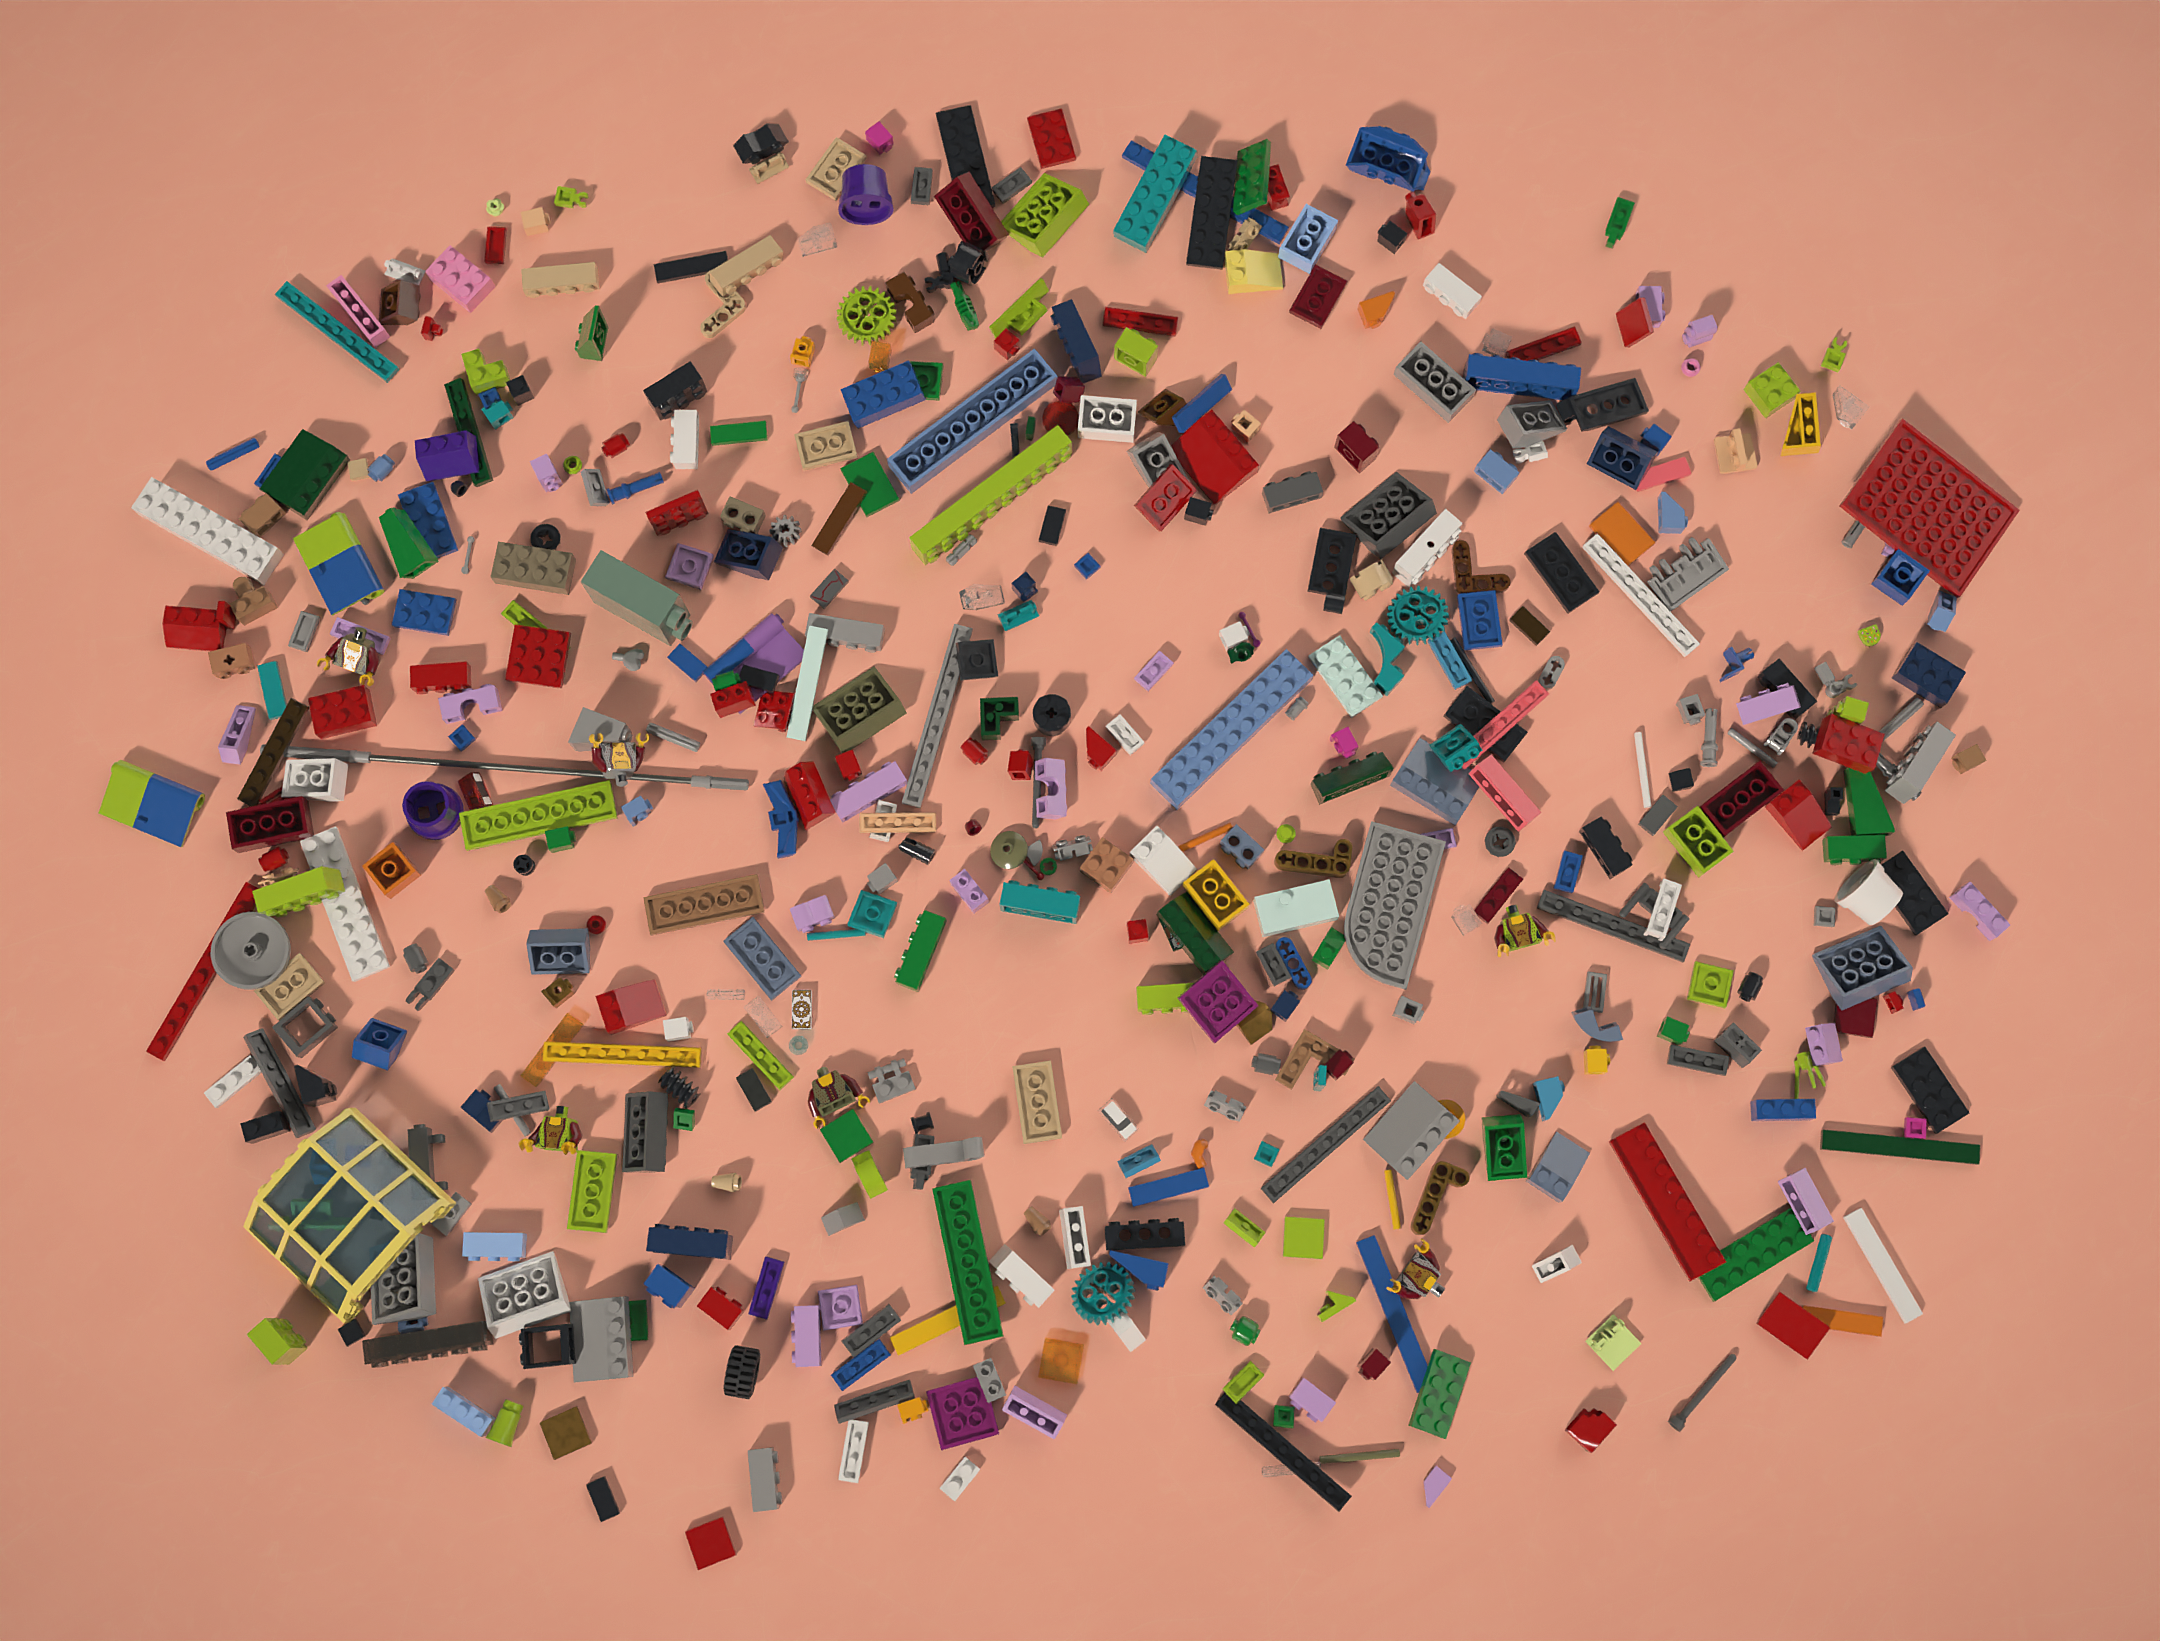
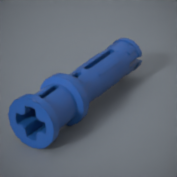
M658 472L629 484L621 483L619 487L606 490L613 505L616 501L624 498L629 499L632 494L661 483L663 484L664 481L661 473Z

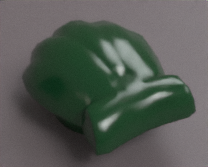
M1241 642L1233 649H1227L1230 663L1232 664L1236 661L1244 662L1250 659L1254 654V647L1250 643Z

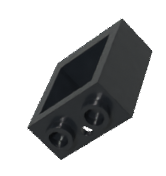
M573 1324L521 1329L519 1343L522 1345L520 1363L523 1369L576 1364ZM560 1330L562 1360L534 1363L532 1333Z

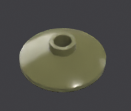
M1014 831L1000 833L995 837L990 848L992 860L1003 869H1014L1020 866L1025 861L1028 853L1026 840ZM1006 846H1010V850L1008 852L1004 851V848Z

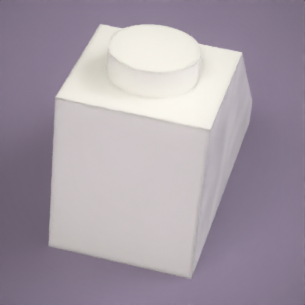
M1571 1245L1533 1264L1532 1268L1540 1283H1543L1581 1264L1582 1261L1574 1246Z
M1121 1312V1319L1116 1316L1114 1317V1323L1110 1319L1107 1322L1128 1350L1132 1352L1145 1342L1146 1339L1128 1314Z

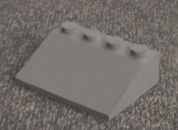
M1414 1081L1363 1140L1408 1180L1460 1120Z
M419 1233L371 1286L373 1325L421 1319L436 1314L433 1237ZM391 1241L370 1247V1265Z
M629 1296L569 1302L571 1308L570 1324H573L576 1358V1364H573L574 1383L634 1377Z

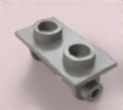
M1080 835L1072 841H1057L1056 845H1052L1053 850L1058 851L1054 853L1055 859L1062 861L1073 858V850H1075L1077 857L1090 854L1093 850L1092 844H1088L1091 842L1090 837Z
M1211 1090L1204 1106L1213 1112L1225 1115L1230 1120L1240 1122L1246 1106L1243 1105L1244 1103L1233 1098L1227 1103L1225 1102L1227 1095L1217 1090L1215 1092Z
M1214 1275L1204 1285L1203 1289L1210 1298L1220 1304L1224 1312L1232 1315L1243 1304L1240 1301L1241 1298L1232 1289L1226 1294L1224 1291L1228 1286L1219 1277L1217 1278Z
M992 1358L973 1365L988 1403L1006 1396Z

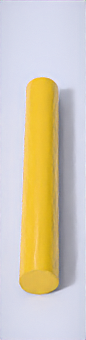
M1385 1170L1384 1175L1393 1230L1401 1229L1392 1170Z

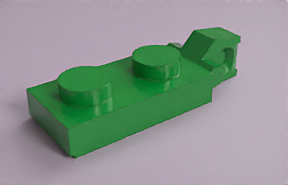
M1617 197L1605 229V236H1608L1606 247L1612 249L1616 239L1621 240V237H1623L1635 202Z

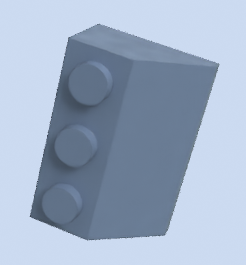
M588 928L537 929L529 931L526 945L531 975L583 974L590 972Z

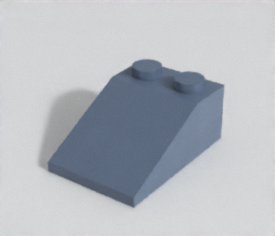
M1556 1132L1529 1174L1526 1182L1558 1203L1563 1202L1590 1153Z

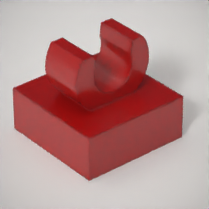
M425 316L421 330L424 339L432 341L434 335L442 336L443 329L441 325L436 324L432 317Z

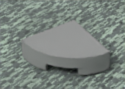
M1040 839L1028 846L1027 857L1033 866L1037 865L1042 857L1043 847Z

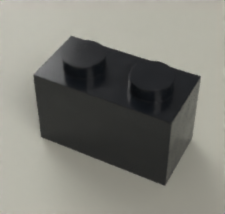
M280 1111L240 1123L245 1142L251 1144L290 1132L288 1122L283 1112Z

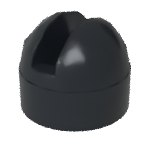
M457 480L451 484L450 488L453 494L461 497L466 493L468 487L464 482Z

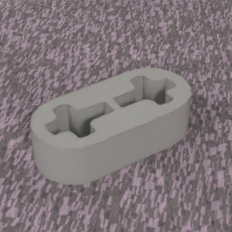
M1553 656L1548 660L1538 679V682L1546 691L1551 690L1555 686L1564 669L1565 662L1560 656ZM1555 661H1557V662H1559V663H1558V666H1559V667H1557V668L1555 669V671L1553 672V671H1551V669H1552V667H1553V664H1551V663H1554ZM1548 675H1551L1552 677L1550 679V683L1548 685H1545V681L1543 679H1546Z

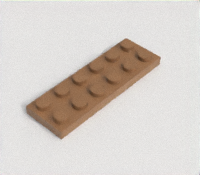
M757 874L643 897L651 936L765 913Z

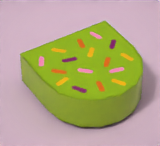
M1877 624L1857 632L1861 642L1869 647L1876 645L1881 638Z

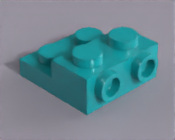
M1461 724L1429 745L1450 772L1462 768L1465 762L1478 757L1479 753L1483 751L1478 741Z

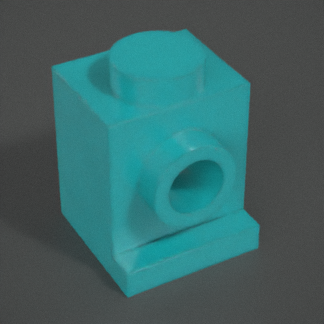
M508 401L494 402L490 405L489 409L486 410L485 407L481 409L495 430L514 418L511 414L513 409Z

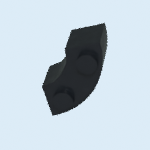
M766 123L762 128L752 133L743 134L733 147L742 163L757 164L760 160L783 151L784 146L789 141L779 124Z

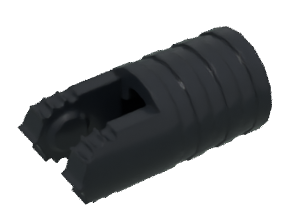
M907 837L898 845L900 851L926 865L930 864L936 852L935 849Z

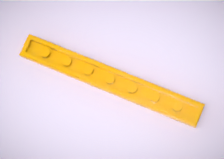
M544 1041L543 1061L700 1068L702 1048Z

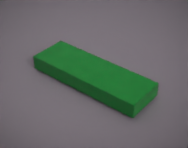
M766 421L710 426L712 446L768 441Z

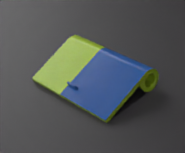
M336 512L329 519L293 538L332 616L364 598L375 599L385 592L345 513Z
M119 760L114 762L99 814L176 846L183 847L194 812L202 807L205 801V794L126 761Z

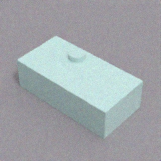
M1330 879L1256 896L1253 899L1262 938L1336 921L1339 918Z

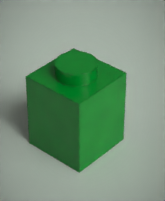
M568 826L545 831L548 850L551 853L574 848L573 842H576L575 832L571 831Z
M1667 1016L1661 1023L1657 1037L1680 1045L1686 1042L1690 1032L1687 1031L1689 1025Z

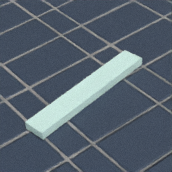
M809 626L787 738L806 741L828 629Z

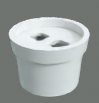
M1873 859L1861 866L1845 881L1838 890L1834 901L1843 908L1851 910L1868 925H1874L1893 910L1900 901L1903 892L1884 872L1883 866L1876 859Z

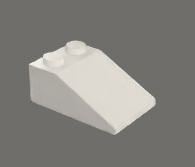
M336 758L286 760L281 797L295 798L303 796L307 800L344 801L348 764Z
M1158 826L1146 835L1129 854L1169 896L1197 870L1185 854Z

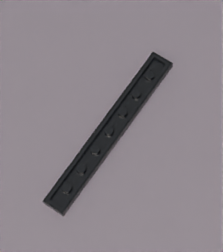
M1226 1393L1216 1402L1215 1406L1336 1511L1340 1512L1352 1497L1244 1402L1240 1400L1236 1404Z

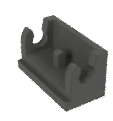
M1734 1022L1714 1040L1741 1068L1750 1064L1762 1051Z

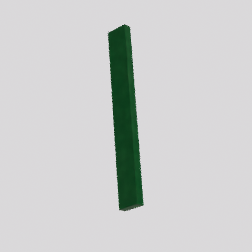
M1821 1130L1820 1150L1973 1165L1980 1164V1145Z

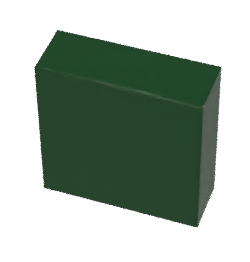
M1028 416L1025 433L1026 440L1031 441L1034 438L1036 418Z

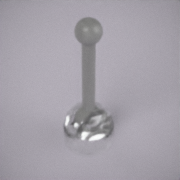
M794 368L793 376L798 383L794 406L791 408L793 413L799 411L797 406L801 383L808 378L809 370L804 368Z

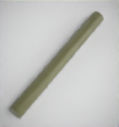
M1390 1449L1319 1456L1320 1464L1393 1458L1400 1457V1450Z

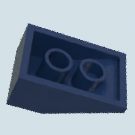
M728 529L714 563L754 578L769 581L783 547L773 537Z

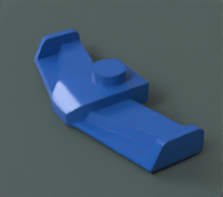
M781 780L764 783L763 786L775 809L768 811L772 831L779 830L777 858L793 856L796 854L797 825L799 822L798 811L795 809Z

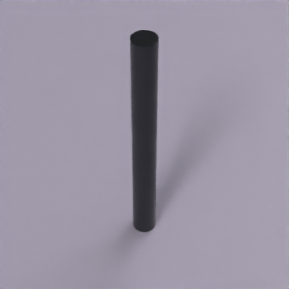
M1451 639L1450 641L1485 700L1490 704L1494 703V698L1457 639Z

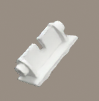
M393 258L386 260L384 264L387 267L385 271L386 276L420 285L425 274V270Z

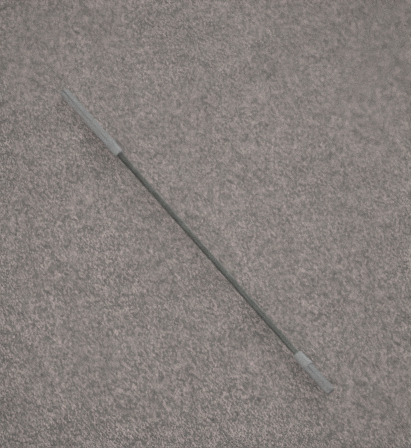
M266 744L261 745L260 754L262 753ZM289 746L284 757L304 759L336 758L350 763L378 761L605 778L603 772L594 770L373 755L371 752ZM633 773L631 778H627V780L691 784V787H703L706 789L717 788L746 791L749 788L748 779L712 777L709 775H692L691 778Z

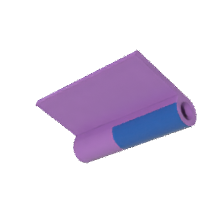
M771 613L702 672L713 684L712 679L716 678V675L732 670L734 674L738 673L739 675L744 664L779 674V682L802 662L804 649L785 630L782 625L784 623L783 619L778 614L773 615ZM750 687L755 702L766 693V691Z

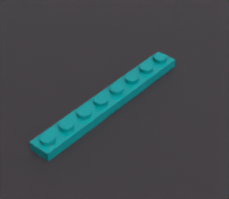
M288 281L275 293L278 299L388 383L400 370L398 366Z

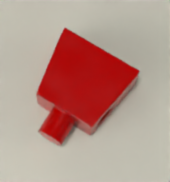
M1414 192L1408 193L1405 196L1407 201L1406 217L1416 238L1419 240L1434 234L1436 212L1425 195L1416 196Z

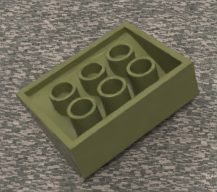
M875 666L813 705L812 709L842 753L852 750L907 714L900 699Z

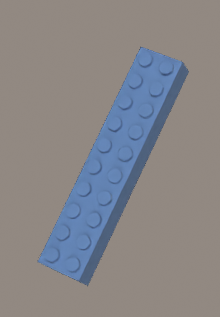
M1034 348L887 458L889 468L912 494L1052 389L1056 384L1058 376Z
M1287 649L1283 651L1151 778L1150 784L1178 810L1312 681L1313 674Z

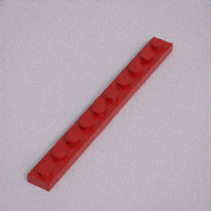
M245 882L219 928L235 915L253 912L256 903L252 891L259 888ZM213 938L146 1050L147 1053L162 1061L167 1059L217 973L211 960Z

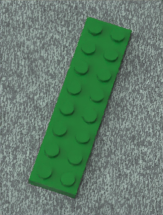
M967 1180L932 1188L964 1345L1004 1337L972 1181Z

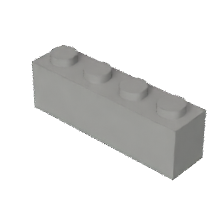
M809 613L805 631L806 638L809 626L828 629L826 643L829 646L838 647L839 645H844L852 650L863 648L870 653L881 651L885 633L884 625Z

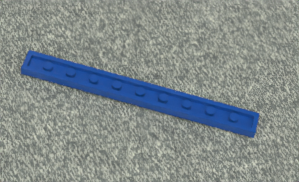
M1131 140L1124 150L1122 158L1146 170L1154 152ZM1189 173L1181 191L1195 198L1198 177ZM1233 196L1230 218L1241 224L1248 217L1255 220L1262 226L1259 234L1280 245L1289 227L1255 208L1236 215L1233 212Z

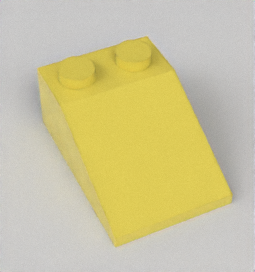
M1245 249L1225 251L1224 261L1228 294L1283 289L1280 258H1278L1279 253Z

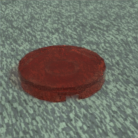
M1059 400L1048 404L1042 415L1043 426L1049 432L1058 425L1069 436L1078 427L1079 414L1073 404H1067Z

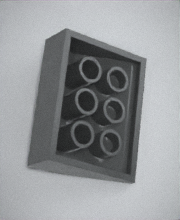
M1395 472L1340 518L1354 534H1357V538L1365 547L1381 560L1436 515L1437 511L1432 498L1398 472Z

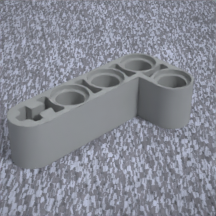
M982 1137L903 1148L905 1169L972 1161L985 1157Z

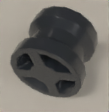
M519 855L513 862L514 869L520 875L528 876L535 870L534 861L527 855Z

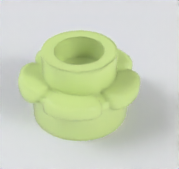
M494 198L486 204V211L492 216H499L503 213L504 204L501 203L500 199Z

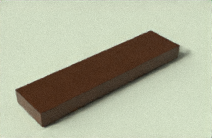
M850 482L811 546L829 556L866 496L867 491Z

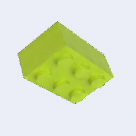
M1698 806L1663 831L1664 835L1698 878L1734 852Z
M264 1318L246 1334L272 1365H290L308 1349L305 1345L306 1340L300 1334L296 1335L292 1330L293 1325L287 1319Z

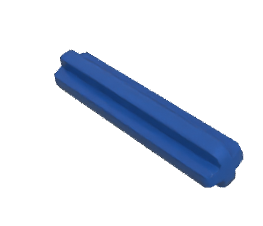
M252 438L207 460L206 465L212 471L259 448L260 445L256 438Z

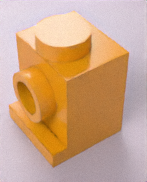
M801 336V339H795L792 354L790 355L792 364L810 368L815 350V344L811 338Z
M921 1397L897 1405L903 1424L908 1423L907 1418L914 1421L923 1418L922 1413L929 1411L926 1399L922 1400Z

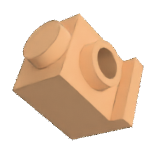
M1245 410L1240 414L1237 413L1231 420V428L1242 436L1247 443L1258 433L1261 427V423Z

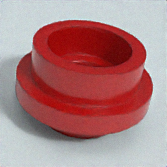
M594 915L588 919L586 926L590 933L598 935L605 930L606 921L603 917ZM595 921L599 922V926L597 928L593 927V923Z

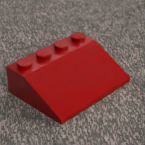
M1210 410L1197 420L1171 445L1183 469L1214 506L1253 477L1259 470V464L1213 410Z

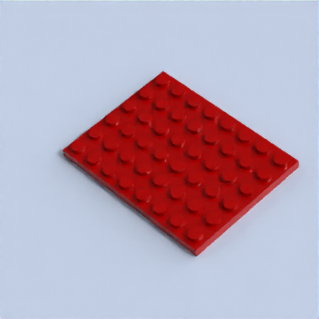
M1903 418L1898 421L1839 505L1840 508L1894 550L1900 549L1930 571L1927 575L1956 598L1961 597L2020 511Z

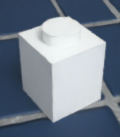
M1240 621L1219 630V637L1226 652L1227 649H1233L1237 644L1248 641L1249 631L1245 625L1242 626Z
M687 1017L663 1020L666 1041L671 1042L691 1038V1033L694 1032L693 1023Z

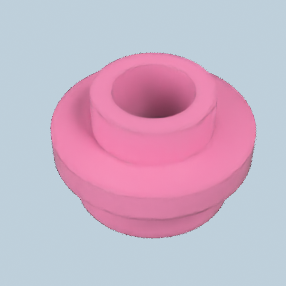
M1689 358L1682 363L1681 370L1684 375L1694 377L1700 371V364L1696 359ZM1687 366H1692L1693 370H1689Z

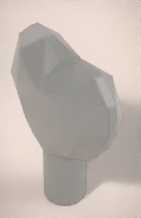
M638 648L632 649L625 654L616 652L612 654L613 660L623 661L624 666L630 671L640 669V661L644 657V652Z

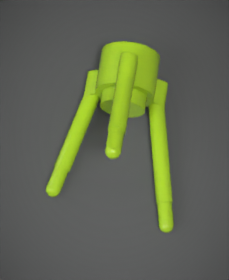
M1802 1052L1796 1055L1797 1060L1794 1061V1099L1799 1097L1800 1067L1802 1070H1808L1813 1088H1816L1812 1071L1813 1067L1822 1086H1826L1819 1067L1813 1066L1810 1052Z

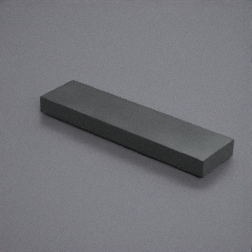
M909 1379L835 1404L837 1421L840 1424L915 1399V1395Z

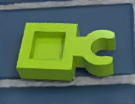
M558 186L554 204L555 206L574 208V204H578L579 207L586 208V202H581V199H588L589 196L586 192L577 194L575 188Z
M1838 337L1833 339L1831 343L1832 348H1827L1821 363L1822 367L1835 372H1839L1846 355V353L1841 351L1847 345L1845 340L1842 346H1839L1837 344Z

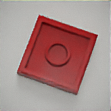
M1640 297L1616 313L1625 348H1630L1654 333L1645 298Z
M724 1516L685 1531L698 1570L737 1555Z

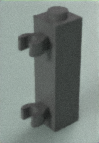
M425 1124L413 1125L414 1129H407L409 1158L435 1182L433 1144L446 1143L445 1135H432V1129L426 1127ZM413 1175L410 1176L411 1200L424 1201L436 1199ZM435 1182L442 1190H448V1182Z

